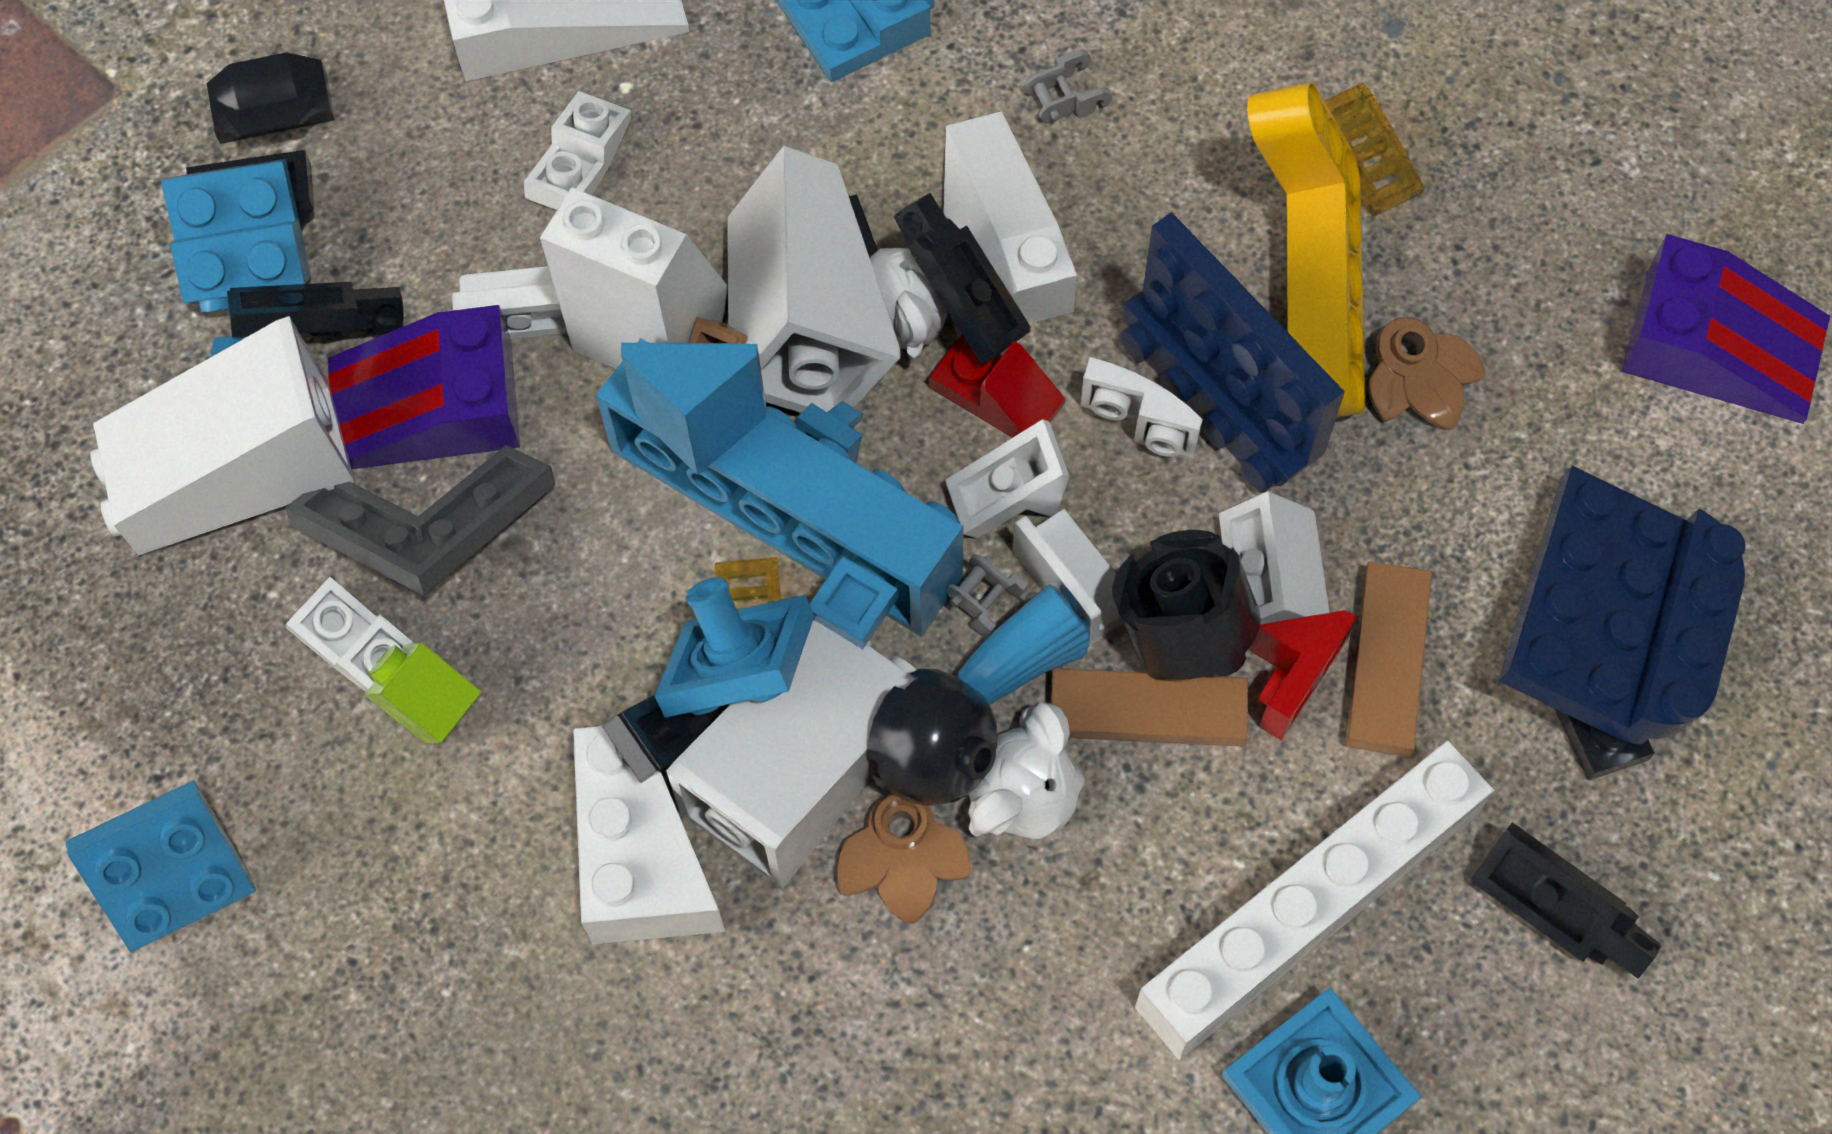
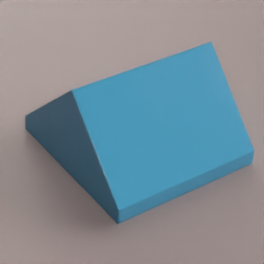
M621 344V358L636 416L697 475L766 418V400L757 344Z

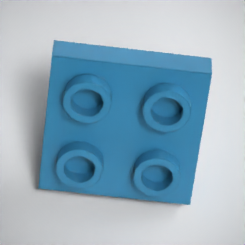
M709 578L690 588L687 592L686 601L692 607L697 619L685 622L655 693L656 701L664 717L689 712L695 715H702L712 712L723 705L751 699L756 702H764L784 692H789L814 619V614L806 595L737 610L728 590L729 586L724 578Z
M195 780L65 841L68 857L130 953L256 892L250 873Z
M1331 987L1228 1066L1221 1075L1268 1134H1379L1422 1098Z

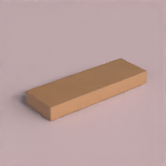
M1371 561L1367 563L1364 574L1345 747L1411 757L1415 749L1432 571Z
M1056 668L1052 671L1051 704L1061 708L1068 719L1069 738L1242 747L1246 745L1248 729V678L1204 676L1195 679L1168 678L1159 680L1152 678L1148 673Z

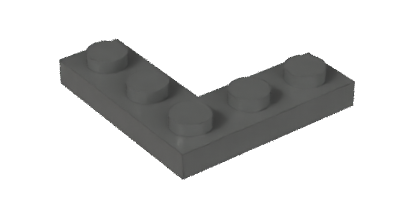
M505 445L419 516L351 482L334 485V489L330 491L323 488L304 493L285 507L290 524L295 529L424 596L556 484L550 465Z

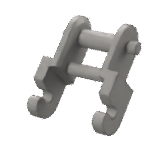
M1077 50L1056 58L1054 67L1032 74L1024 83L1025 92L1027 94H1037L1043 105L1039 112L1041 121H1057L1073 113L1079 119L1094 113L1097 101L1102 106H1107L1111 102L1113 97L1108 88L1101 87L1084 94L1079 91L1073 93L1065 79L1073 75L1075 71L1074 66L1077 63L1081 69H1085L1090 65L1091 57L1086 50ZM1059 85L1065 96L1054 100L1048 89Z
M974 554L969 559L973 570L959 587L949 584L946 587V592L951 598L950 603L954 607H962L974 618L969 625L987 639L996 629V624L988 618L990 613L988 609L1002 591H1009L1023 604L1028 603L1037 593H1027L1028 584L1015 572L1006 577L992 565L993 560L990 557L986 556L983 558ZM985 578L994 587L980 604L970 594L980 581Z

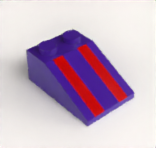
M1666 234L1647 271L1621 372L1804 424L1810 409L1830 315L1727 250Z
M499 305L437 312L328 358L329 385L351 470L497 451L505 445L512 448H520L512 344Z

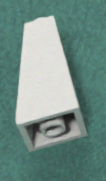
M783 145L728 216V325L748 336L745 344H757L766 402L800 413L811 403L826 412L841 401L854 408L900 359V346L838 164Z
M573 187L570 188L540 237L573 351L614 369H617L622 362V343H637L640 338L649 343H688L696 317L723 323L728 314V285L687 234Z
M290 316L276 320L93 423L98 449L92 450L90 456L95 473L107 490L108 499L101 501V512L105 524L114 537L122 535L138 556L289 505L304 493L323 488L330 491L334 489V485L355 482L330 385Z
M815 620L812 622L789 692H784L764 702H756L751 699L730 704L667 769V775L680 813L783 889L872 778V775L878 770V762L868 758L867 743L873 718L885 695L894 686L905 690L912 681L918 679V677L910 674L916 671V669L902 658L893 656L891 660H888L870 647L872 645L870 640L862 650Z

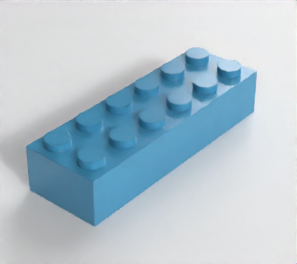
M640 338L637 343H649V342H647V341H645L644 339ZM621 362L596 394L611 451L825 580L842 556L846 557L898 589L899 598L886 616L920 637L924 635L949 599L946 587L949 584L958 586L963 579L964 526L959 524V520L953 512L937 502L928 501L925 504L909 495L897 479L882 470L874 469L870 472L851 461L848 453L837 443L826 438H820L817 441L797 429L794 421L782 411L773 407H767L764 420L697 475L636 416L623 362Z

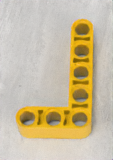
M1313 82L1252 94L1248 98L1247 111L1253 140L1287 194L1288 333L1345 391L1337 417L1361 414L1365 407L1361 184L1356 157Z

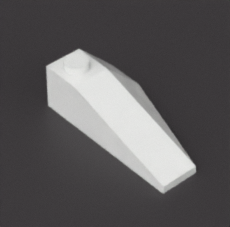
M444 0L452 40L465 82L689 32L682 0Z
M1002 111L947 125L943 209L946 218L951 219L959 229L966 225L968 226L1029 324L1074 312L1076 271L1058 223ZM949 314L956 337L958 339L962 333L960 332L957 325L955 324V322Z

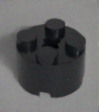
M1182 530L1162 535L1150 541L1153 550L1137 562L1133 554L1123 562L1113 581L1112 596L1137 656L1149 676L1159 680L1168 678L1195 679L1211 674L1228 676L1237 672L1246 661L1245 652L1251 647L1259 632L1261 616L1239 555L1233 547L1230 549L1224 545L1221 537L1210 531Z

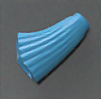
M1049 584L1005 621L978 647L958 671V678L980 692L988 704L991 705L1038 676L1054 668L1083 659L1084 655L1087 654L1090 644V627L1073 611L1067 598L1055 586Z

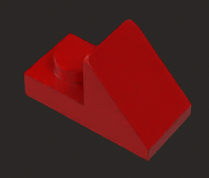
M961 334L929 376V388L1012 438L1042 419L1051 423L1065 404V397L1025 348L1016 341L1011 343L1003 355L999 354L981 365Z
M1347 610L1260 625L1257 637L1249 649L1255 655L1277 667L1258 701L1267 705L1259 726L1261 729L1282 741L1344 647L1357 616Z

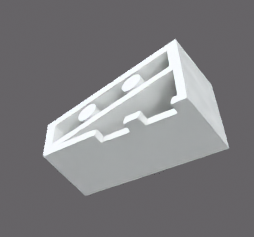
M602 726L573 729L581 924L591 943L602 944L726 932L717 904L661 772L640 783L631 768L619 758L615 745Z

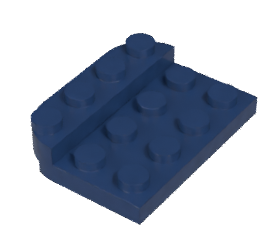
M1172 212L1152 225L1143 290L1124 303V316L1128 327L1120 333L1122 344L1136 361L1143 362L1146 360L1160 376L1162 387L1187 404L1202 418L1201 427L1207 438L1218 448L1226 447L1241 463L1242 472L1248 482L1256 490L1264 493L1273 486L1284 485L1325 454L1345 391Z
M1572 465L1560 478L1498 681L1611 736L1632 744L1641 745L1648 739L1666 738L1681 732L1709 709L1718 690L1745 582V568L1742 555L1745 552L1746 544L1742 534L1730 525L1721 524L1701 509H1698L1685 520Z

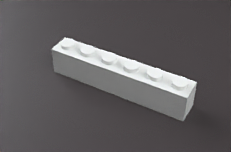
M1447 740L1140 989L1135 1009L1180 1061L1477 817L1494 792V789Z

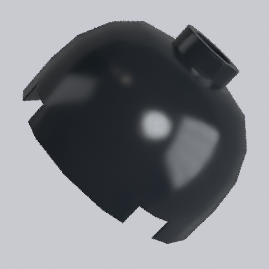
M918 669L910 673L918 677V679L912 681L905 690L894 686L885 695L873 718L867 750L868 758L878 762L880 777L872 776L878 786L912 803L925 806L954 803L969 795L992 769L997 749V721L984 696L956 676L938 669Z

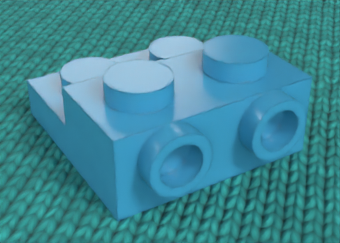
M776 0L831 83L931 35L930 9L935 6L934 0Z
M286 159L167 177L161 180L174 241L170 243L183 303L199 301L201 312L217 311L228 308L227 291H230V288L305 284L311 278Z

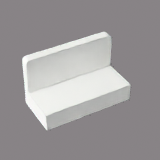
M548 266L462 275L459 279L460 292L452 293L453 310L499 305L511 339L568 333Z
M1268 491L1219 513L1222 542L1230 549L1233 547L1239 555L1260 610V625L1330 613L1316 516L1312 509Z
M1065 509L1037 527L1026 516L1014 523L1012 552L1042 590L1051 584L1067 598L1073 611L1090 627L1089 646L1123 624L1112 596V586L1116 573Z

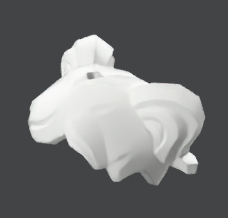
M880 248L869 258L898 343L903 349L907 350L909 359L915 362L919 358L923 346L929 345L939 336V332L942 330L948 316V311L915 261L916 257L912 256L910 248Z
M1040 702L1036 707L1035 705L1027 707L1022 711L1019 728L1011 729L997 736L994 765L980 784L969 794L971 802L968 812L971 818L969 830L973 835L979 836L992 833L997 836L1005 832L1029 839H1042L1060 830L1069 821L1075 812L1079 792L1085 785L1083 771L1075 765L1065 749L1070 732L1068 719L1061 708L1046 702ZM1046 780L1049 782L1048 791L1045 789Z

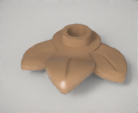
M1402 317L1388 323L1377 337L1376 353L1379 364L1369 379V396L1376 412L1384 422L1396 418L1410 407L1429 423L1445 430H1451L1457 425L1464 406V389L1462 385L1472 384L1484 378L1486 375L1485 368L1478 353L1460 337L1453 334H1433L1432 330L1420 320ZM1403 337L1410 339L1417 349L1416 355H1409L1402 349L1401 339Z
M889 794L880 799L871 810L868 827L850 836L845 841L840 852L837 867L838 884L844 896L860 894L878 888L880 898L889 911L903 922L914 924L932 906L936 895L938 879L952 881L969 877L970 856L963 837L957 830L934 821L929 805L912 803L896 795ZM898 818H906L913 823L914 829L909 835L900 837L890 831V824Z

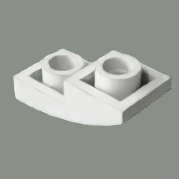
M578 91L551 127L552 145L524 180L525 198L557 210L571 187L593 195L624 137L631 120V110Z
M1092 357L1089 358L1083 378L1080 407L1092 409L1095 414L1110 420H1122L1124 418L1136 420L1134 443L1145 445L1150 451L1158 455L1167 457L1184 455L1194 458L1202 418L1174 394L1155 382L1115 364Z
M331 577L321 585L286 623V629L365 692L376 681L369 676V673L381 656L394 645L402 649L405 644L413 643L381 614L378 617L375 616Z

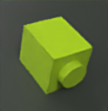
M418 642L405 644L402 649L396 645L389 648L370 671L369 676L376 681L364 695L424 744H441L481 694V691L425 644Z

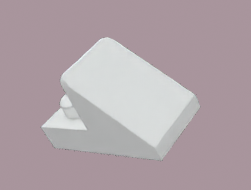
M1042 419L945 479L958 520L964 526L963 534L979 538L1026 509L1050 517L1055 515L1070 476L1049 421Z

